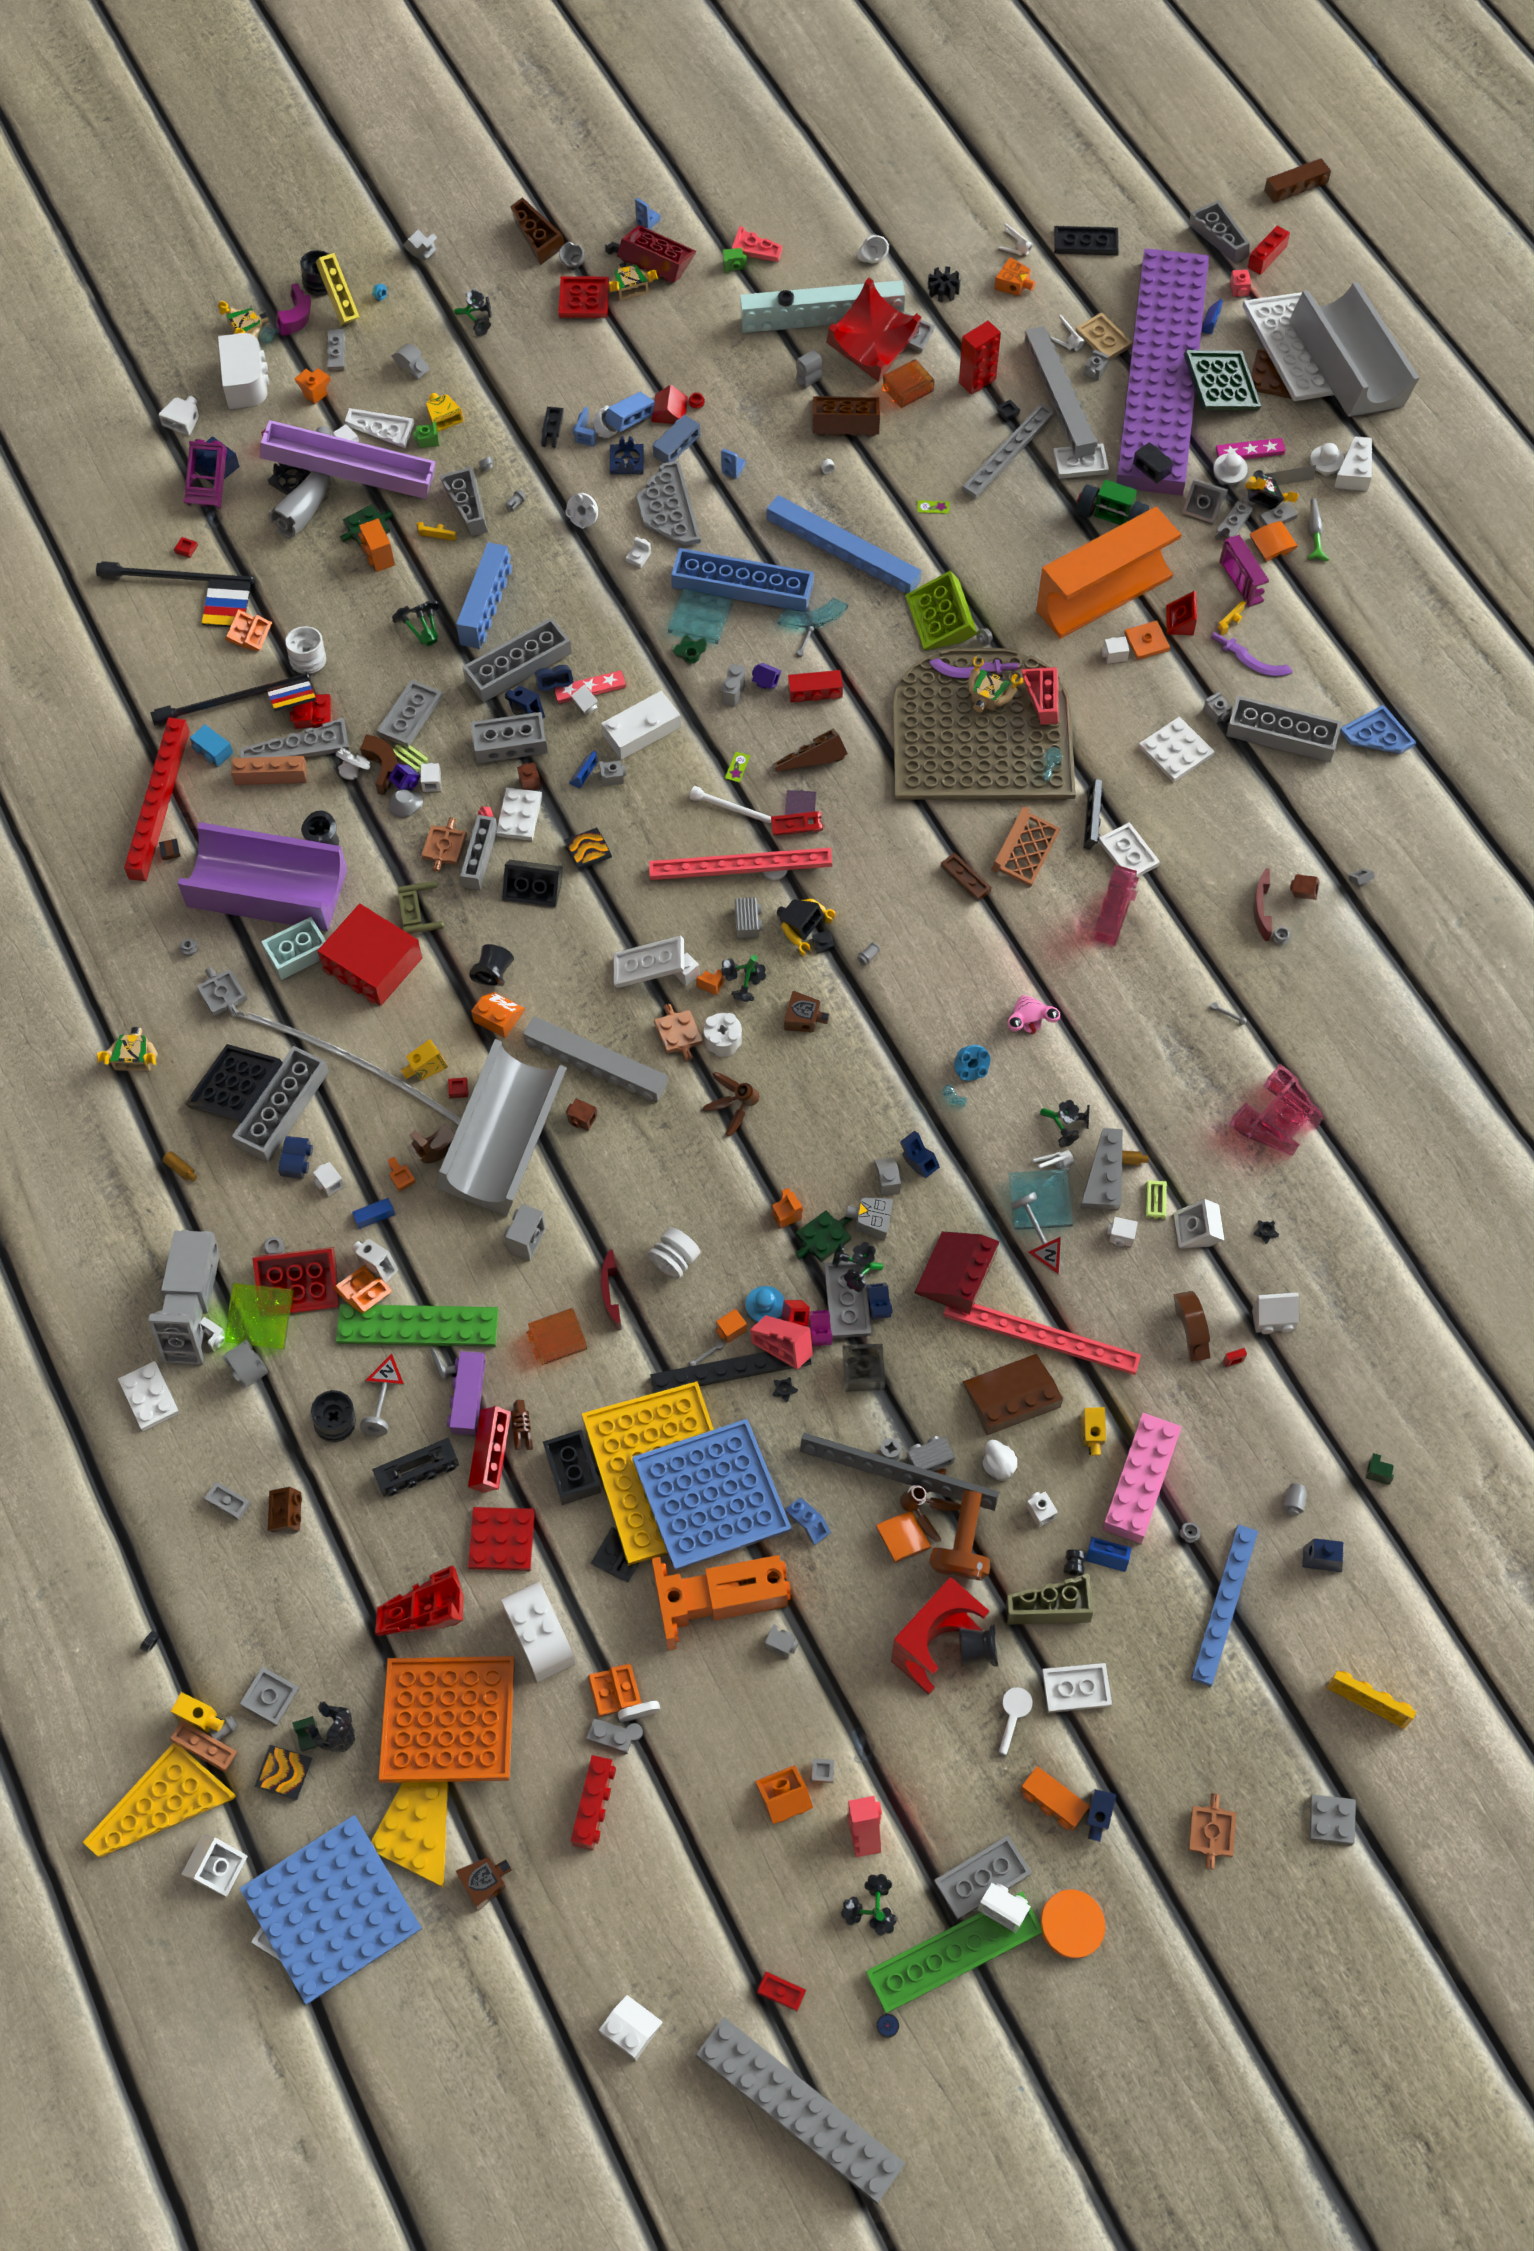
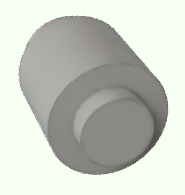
M1295 1483L1289 1485L1283 1509L1287 1511V1514L1298 1516L1304 1512L1307 1497L1306 1487Z

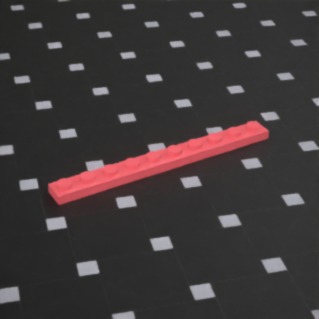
M831 848L655 860L649 861L650 880L824 868L832 867Z
M974 1304L970 1315L946 1306L943 1315L953 1320L1132 1375L1136 1374L1141 1354L978 1304Z

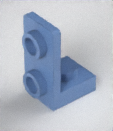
M639 198L635 199L636 223L651 229L661 220V215L650 209L649 205Z
M584 407L583 412L579 413L577 425L573 427V435H575L576 443L594 447L596 444L595 430L585 428L589 420L588 407Z
M723 448L721 450L722 473L737 479L746 465V460L739 458L736 453Z
M799 1498L786 1508V1512L805 1529L810 1541L814 1545L831 1533L823 1516L802 1498Z

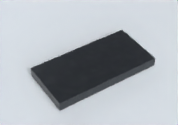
M1054 226V254L1118 255L1119 253L1118 227Z

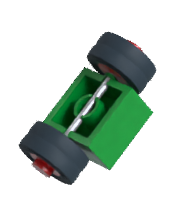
M1105 479L1101 489L1088 484L1085 485L1077 498L1076 514L1090 518L1095 510L1094 517L1122 525L1148 511L1149 505L1138 501L1135 502L1137 490Z

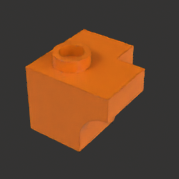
M319 368L314 372L305 369L294 378L295 383L301 388L303 396L312 403H318L327 395L326 387L331 381L330 376Z
M789 1188L782 1190V1199L772 1205V1214L780 1229L802 1219L803 1207L794 1192H791Z

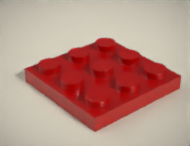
M561 276L559 318H608L609 277Z
M473 1507L468 1568L531 1571L535 1509Z

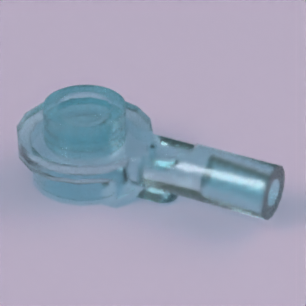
M278 327L262 328L258 335L260 341L265 344L271 342L274 335L279 333Z
M1056 747L1048 749L1045 753V760L1048 764L1043 779L1046 781L1050 780L1054 765L1059 764L1063 758L1062 752Z

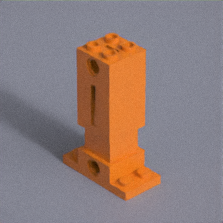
M780 1555L705 1569L706 1575L681 1579L680 1574L667 1576L666 1564H661L660 1557L652 1558L668 1650L676 1649L675 1642H679L677 1628L689 1626V1620L713 1616V1620L716 1621L787 1607L788 1600L791 1599L789 1581H785L787 1579L785 1561L780 1560Z

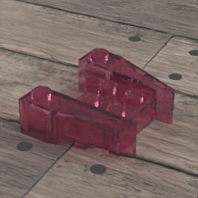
M1115 864L1108 885V891L1094 931H1097L1094 940L1113 946L1116 945L1131 901L1135 902L1138 893L1135 890L1139 881V877H1136V870Z
M1279 1064L1268 1076L1264 1087L1273 1093L1276 1098L1261 1114L1245 1102L1234 1114L1229 1125L1244 1137L1293 1156L1300 1145L1293 1140L1296 1134L1308 1121L1318 1128L1324 1115L1317 1105L1314 1106L1308 1097L1309 1094L1299 1085V1080L1296 1076Z

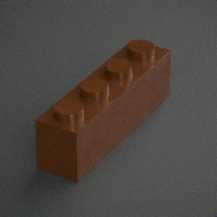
M1320 158L1267 178L1264 191L1273 203L1282 201L1315 187L1325 185L1329 182L1331 170L1323 159Z

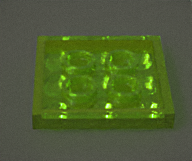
M233 1283L224 1342L240 1344L247 1340L251 1346L285 1349L293 1290Z

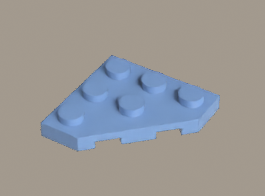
M1384 705L1340 728V733L1350 745L1402 754L1416 744V741Z

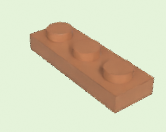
M183 1720L170 1737L171 1742L223 1772L227 1771L237 1755V1751Z

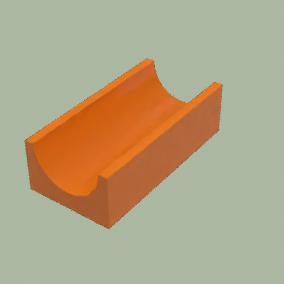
M1156 506L1042 567L1036 611L1060 639L1172 579L1173 573L1166 565L1161 549L1181 539V533Z

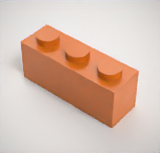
M1036 1766L1020 1790L1023 1793L1022 1796L1030 1803L1034 1801L1040 1806V1810L1049 1817L1051 1815L1058 1820L1057 1823L1066 1830L1071 1829L1073 1831L1090 1807L1038 1766Z

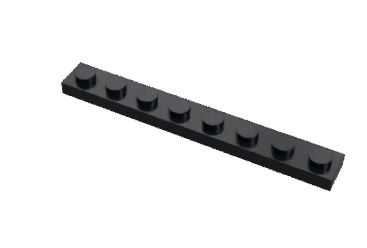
M761 1352L650 1374L653 1392L657 1393L697 1381L700 1387L792 1369L794 1367L768 1352ZM809 1358L802 1366L811 1365V1358Z

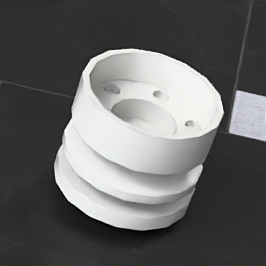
M308 626L295 628L288 633L285 641L290 665L293 670L302 674H306L305 672L311 674L322 669L326 663V653L321 633L317 629Z
M669 1227L660 1237L662 1243H655L654 1248L649 1250L648 1257L662 1272L674 1279H680L683 1276V1272L688 1269L686 1263L692 1264L700 1255V1249L685 1233L676 1228Z

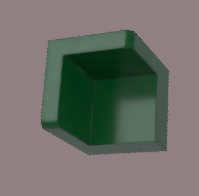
M1373 1453L1369 1459L1365 1478L1390 1485L1394 1478L1392 1474L1394 1466L1381 1462V1455Z
M313 1716L292 1722L301 1751L319 1747L305 1731V1727L309 1726V1724H314L318 1728L317 1721Z

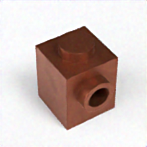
M534 762L517 767L519 781L523 790L534 791L541 789L539 774Z
M1295 874V879L1290 884V891H1292L1296 898L1317 900L1320 881L1316 876Z
M576 1098L573 1104L570 1103L566 1110L568 1122L573 1127H581L589 1131L597 1117V1109L595 1106Z

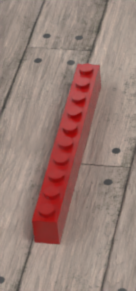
M168 717L124 866L130 880L147 881L190 733L186 719Z

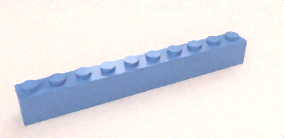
M779 495L767 507V520L771 523L777 524L784 530L794 533L799 538L811 542L814 546L826 550L829 554H833L841 560L854 565L856 568L869 573L871 576L877 577L886 584L894 586L901 592L908 594L921 581L922 570Z

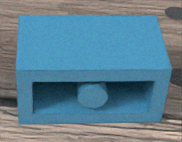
M206 724L190 737L192 749L197 754L201 753L210 764L214 763L219 767L233 754L231 744Z

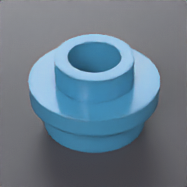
M376 284L372 289L373 296L379 301L383 300L387 295V287L384 284Z

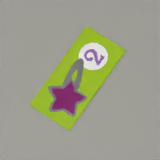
M918 500L917 512L949 514L950 501Z
M735 752L725 778L740 782L751 755Z

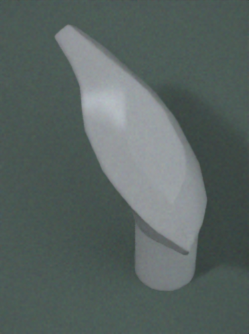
M431 1346V1355L440 1376L446 1379L447 1375L455 1374V1365L445 1367L444 1362Z

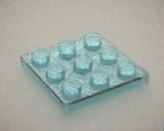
M683 588L669 624L668 633L683 637L688 635L696 640L705 638L706 642L718 644L733 600Z
M1067 1169L1009 1173L1011 1203L1033 1192L1036 1193L1037 1199L1029 1203V1206L1040 1228L1073 1226ZM1024 1206L1019 1209L1012 1208L1014 1230L1035 1229Z

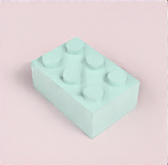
M309 917L261 941L274 969L280 979L283 980L319 962L320 958L317 950L326 940L312 917Z

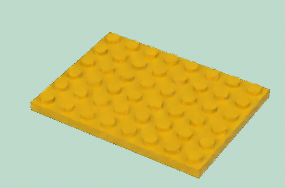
M698 1381L581 1413L628 1566L668 1554L632 1457L714 1430Z

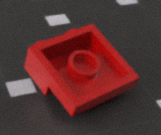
M330 694L315 695L316 701L291 707L293 711H290V721L294 722L295 729L319 728L323 726L322 724L331 722Z

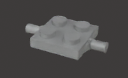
M212 967L206 968L205 972L209 978L197 985L200 994L213 1016L228 1010L232 1018H235V1015H239L235 1006L248 1000L231 969L215 974Z

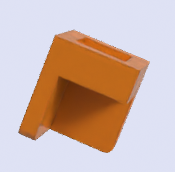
M717 969L715 975L704 971L702 976L698 975L696 978L698 988L714 995L718 994L725 982V976L722 975L719 969Z

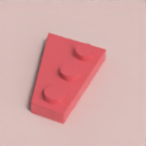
M739 226L732 249L742 248L743 255L746 254L747 257L779 262L782 253L781 245L767 238L757 237L756 233H749L745 231L744 227Z

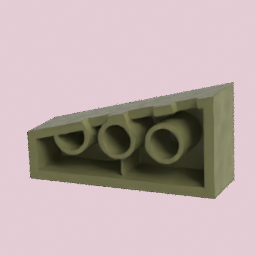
M1090 1574L1082 1575V1577L1076 1579H1066L1064 1582L1057 1584H1047L1042 1588H1032L1007 1595V1625L1091 1623L1093 1604Z

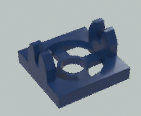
M621 436L619 444H610V475L644 474V444H634V439L631 436L628 437V442H625L624 436ZM624 451V455L621 458H615L618 452ZM630 451L636 452L639 457H632ZM630 458L628 463H625L623 459Z

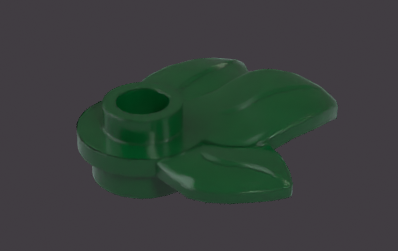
M688 635L683 637L680 645H672L673 653L676 656L682 657L685 662L690 664L699 661L700 655L707 648L705 638L695 642Z

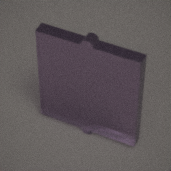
M802 789L800 791L787 790L785 815L815 811L816 792L803 791Z

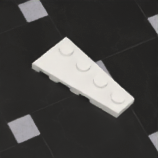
M349 408L345 424L361 432L406 448L414 425V419Z

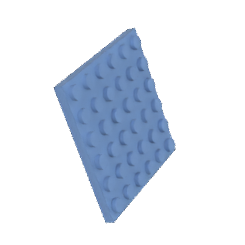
M748 1419L632 1457L674 1571L790 1532L792 1529Z
M355 1815L239 1888L306 2005L422 1930V1927Z

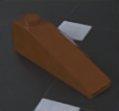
M833 728L814 738L813 744L801 746L798 753L788 754L775 762L773 766L776 771L834 761L839 762L848 753L839 734Z

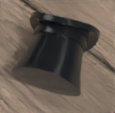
M319 810L311 813L304 820L301 833L306 840L339 845V837L336 834V822L331 814Z
M485 944L481 948L479 963L472 966L469 976L471 980L479 984L504 986L503 974L514 961V956L510 951L501 946Z
M991 1624L989 1630L984 1631L959 1627L961 1667L982 1661L990 1662L992 1666L998 1667L995 1624Z

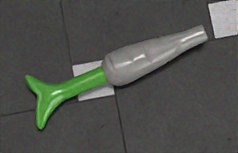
M1312 498L1310 500L1309 531L1314 539V551L1307 559L1317 558L1322 561H1329V558L1321 549L1320 535L1323 532V526L1317 506V499Z

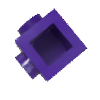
M760 663L752 671V681L757 683L756 685L760 688L766 689L767 687L772 689L777 686L782 671L765 663Z
M396 764L388 779L400 790H413L417 786L421 775L409 765Z

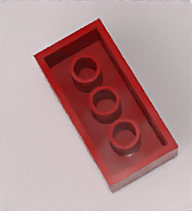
M988 320L962 336L958 383L971 395L976 391H980L989 383H993L997 377L1001 332Z

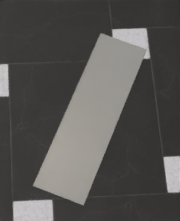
M1316 465L1266 473L1265 475L1274 478L1278 485L1314 479Z

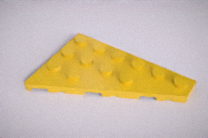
M173 1743L83 1843L101 1858L229 1802L236 1795L186 1750Z
M448 1782L402 1783L371 1840L379 1856L442 1888L445 1884Z

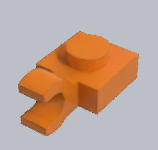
M395 1157L387 1160L392 1170L389 1176L398 1191L416 1183L406 1164L400 1167Z

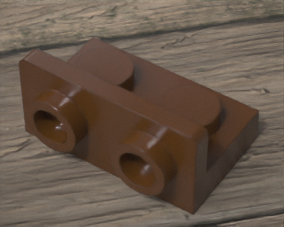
M292 1487L269 1491L268 1531L277 1532L287 1529L295 1532L300 1531L301 1491Z

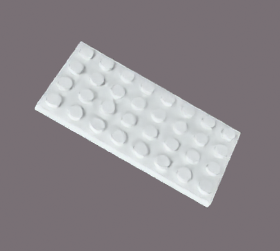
M1302 292L1245 300L1242 307L1293 401L1335 395L1289 322Z

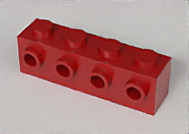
M497 1406L480 1410L468 1481L469 1488L482 1493L499 1489L511 1416L510 1411Z
M591 1755L570 1840L572 1846L594 1850L595 1844L599 1843L601 1831H598L600 1822H604L606 1814L604 1804L605 1801H609L611 1794L609 1784L610 1780H614L616 1767H614L612 1759Z

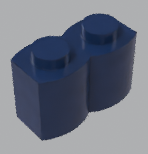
M558 665L552 669L543 668L534 672L536 685L542 691L551 690L556 686L567 687L574 683L572 671L568 665Z
M285 1137L278 1167L280 1176L303 1179L304 1174L308 1173L309 1162L307 1160L313 1153V1145H311L309 1138Z

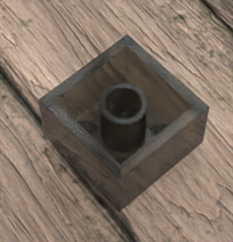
M883 1344L842 1345L844 1392L884 1390Z

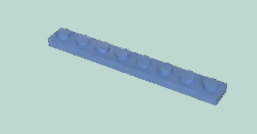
M1239 1524L1236 1528L1191 1680L1210 1687L1213 1685L1258 1531Z

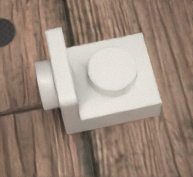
M635 537L634 547L626 556V562L641 568L651 555L650 543L645 539Z
M204 1317L200 1324L204 1335L210 1338L207 1342L210 1349L215 1351L224 1344L227 1336L221 1327Z

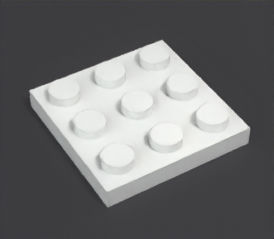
M1180 717L1139 743L1138 747L1173 783L1213 757L1215 753Z

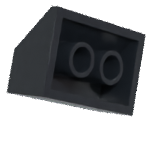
M509 859L505 863L502 900L556 907L562 885L563 866Z

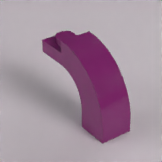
M298 283L292 284L290 293L295 307L290 310L277 311L276 325L281 335L298 332L305 327L309 320L311 298L310 295H304Z

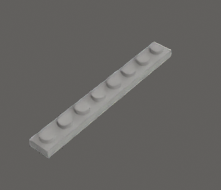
M1040 404L963 485L962 491L976 499L1054 417L1055 411Z

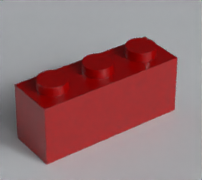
M1277 225L1250 253L1247 268L1261 275L1285 250L1288 245L1290 232Z
M841 670L788 675L790 702L843 698Z

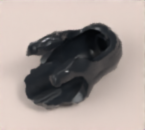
M321 1701L318 1706L319 1713L325 1717H331L334 1721L327 1731L326 1741L322 1739L318 1728L314 1724L306 1726L305 1731L310 1735L315 1744L323 1750L331 1752L347 1751L355 1741V1730L351 1725L352 1717L349 1709L328 1706L325 1701Z

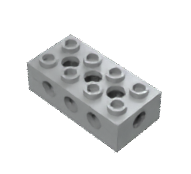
M541 712L471 722L477 764L548 753Z

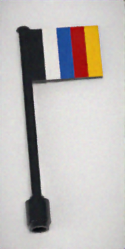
M102 561L96 565V575L102 579L119 580L120 576L127 575L209 581L202 618V625L230 627L238 609L246 613L250 588L255 583L253 575L237 576L124 568L120 566L119 562Z
M305 672L306 674L176 709L171 708V705L154 709L150 714L154 726L159 725L160 727L167 724L168 717L178 718L181 715L266 692L269 695L274 711L316 701V697L309 683L311 677L309 673Z

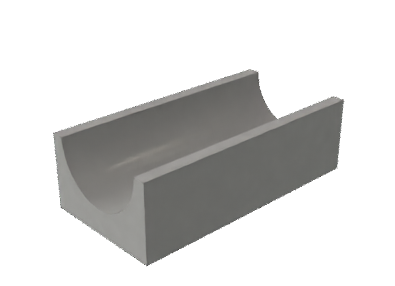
M1358 282L1352 283L1343 296L1328 305L1320 307L1309 290L1303 291L1289 322L1348 417L1404 407L1419 380V376Z
M495 1039L443 1161L435 1188L508 1216L567 1067L559 1065L555 1069L544 1070L528 1066L511 1057L504 1050L502 1041Z

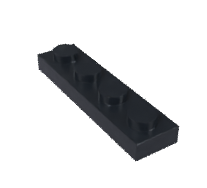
M1095 779L1088 787L1083 848L1088 850L1097 844L1100 838V834H1098V828L1101 824L1099 815L1102 810L1101 797L1104 790L1102 788V780Z

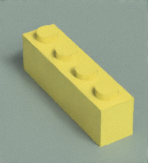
M335 253L320 257L316 261V265L340 325L356 321L359 318V314Z

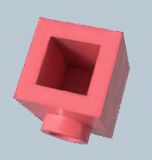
M1232 270L1230 286L1233 297L1249 296L1251 288L1249 270Z

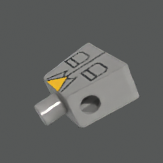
M861 1198L859 1207L847 1206L845 1217L856 1219L855 1229L857 1231L885 1240L893 1199Z

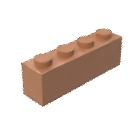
M304 756L232 758L231 774L235 785L307 783L308 768Z

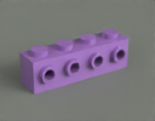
M460 1351L459 1358L455 1360L457 1377H453L452 1388L455 1389L454 1396L450 1397L452 1414L448 1415L447 1427H450L452 1434L476 1436L486 1365L484 1353Z

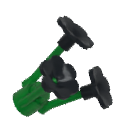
M427 601L410 610L408 606L401 607L392 615V621L394 623L402 621L404 624H407L421 644L424 643L425 646L433 645L438 641L433 616L434 611L440 608L439 602ZM414 612L420 618L424 630L421 631L422 635L409 622L407 617L409 613ZM425 612L427 613V616L430 618L431 628L427 627V624L424 620L423 616Z

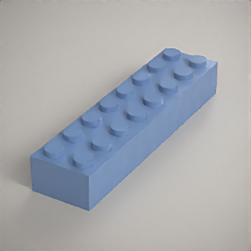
M679 548L671 573L672 588L806 612L814 586V572Z

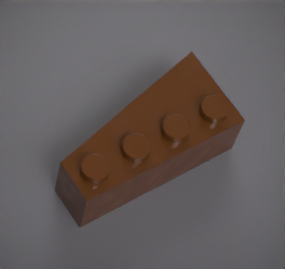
M523 197L510 206L514 221L540 265L559 252L562 245H564L563 237L551 223Z

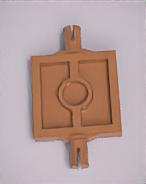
M449 817L447 826L431 825L421 856L424 860L435 862L432 871L435 873L436 871L437 873L440 872L442 864L458 865L467 833L454 828L455 818Z
M666 1004L664 1009L667 1015L654 1019V1024L666 1054L682 1052L685 1061H688V1058L690 1061L693 1058L690 1049L702 1044V1038L691 1011L674 1013L672 1005Z
M1211 1793L1210 1806H1192L1188 1851L1206 1855L1205 1869L1210 1868V1870L1215 1869V1857H1233L1236 1812L1225 1811L1219 1808L1220 1795H1215V1793Z

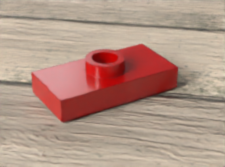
M765 1971L756 1993L798 2012L806 1989Z

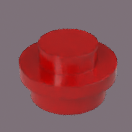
M692 393L688 399V404L690 407L698 409L704 406L705 399L700 393Z

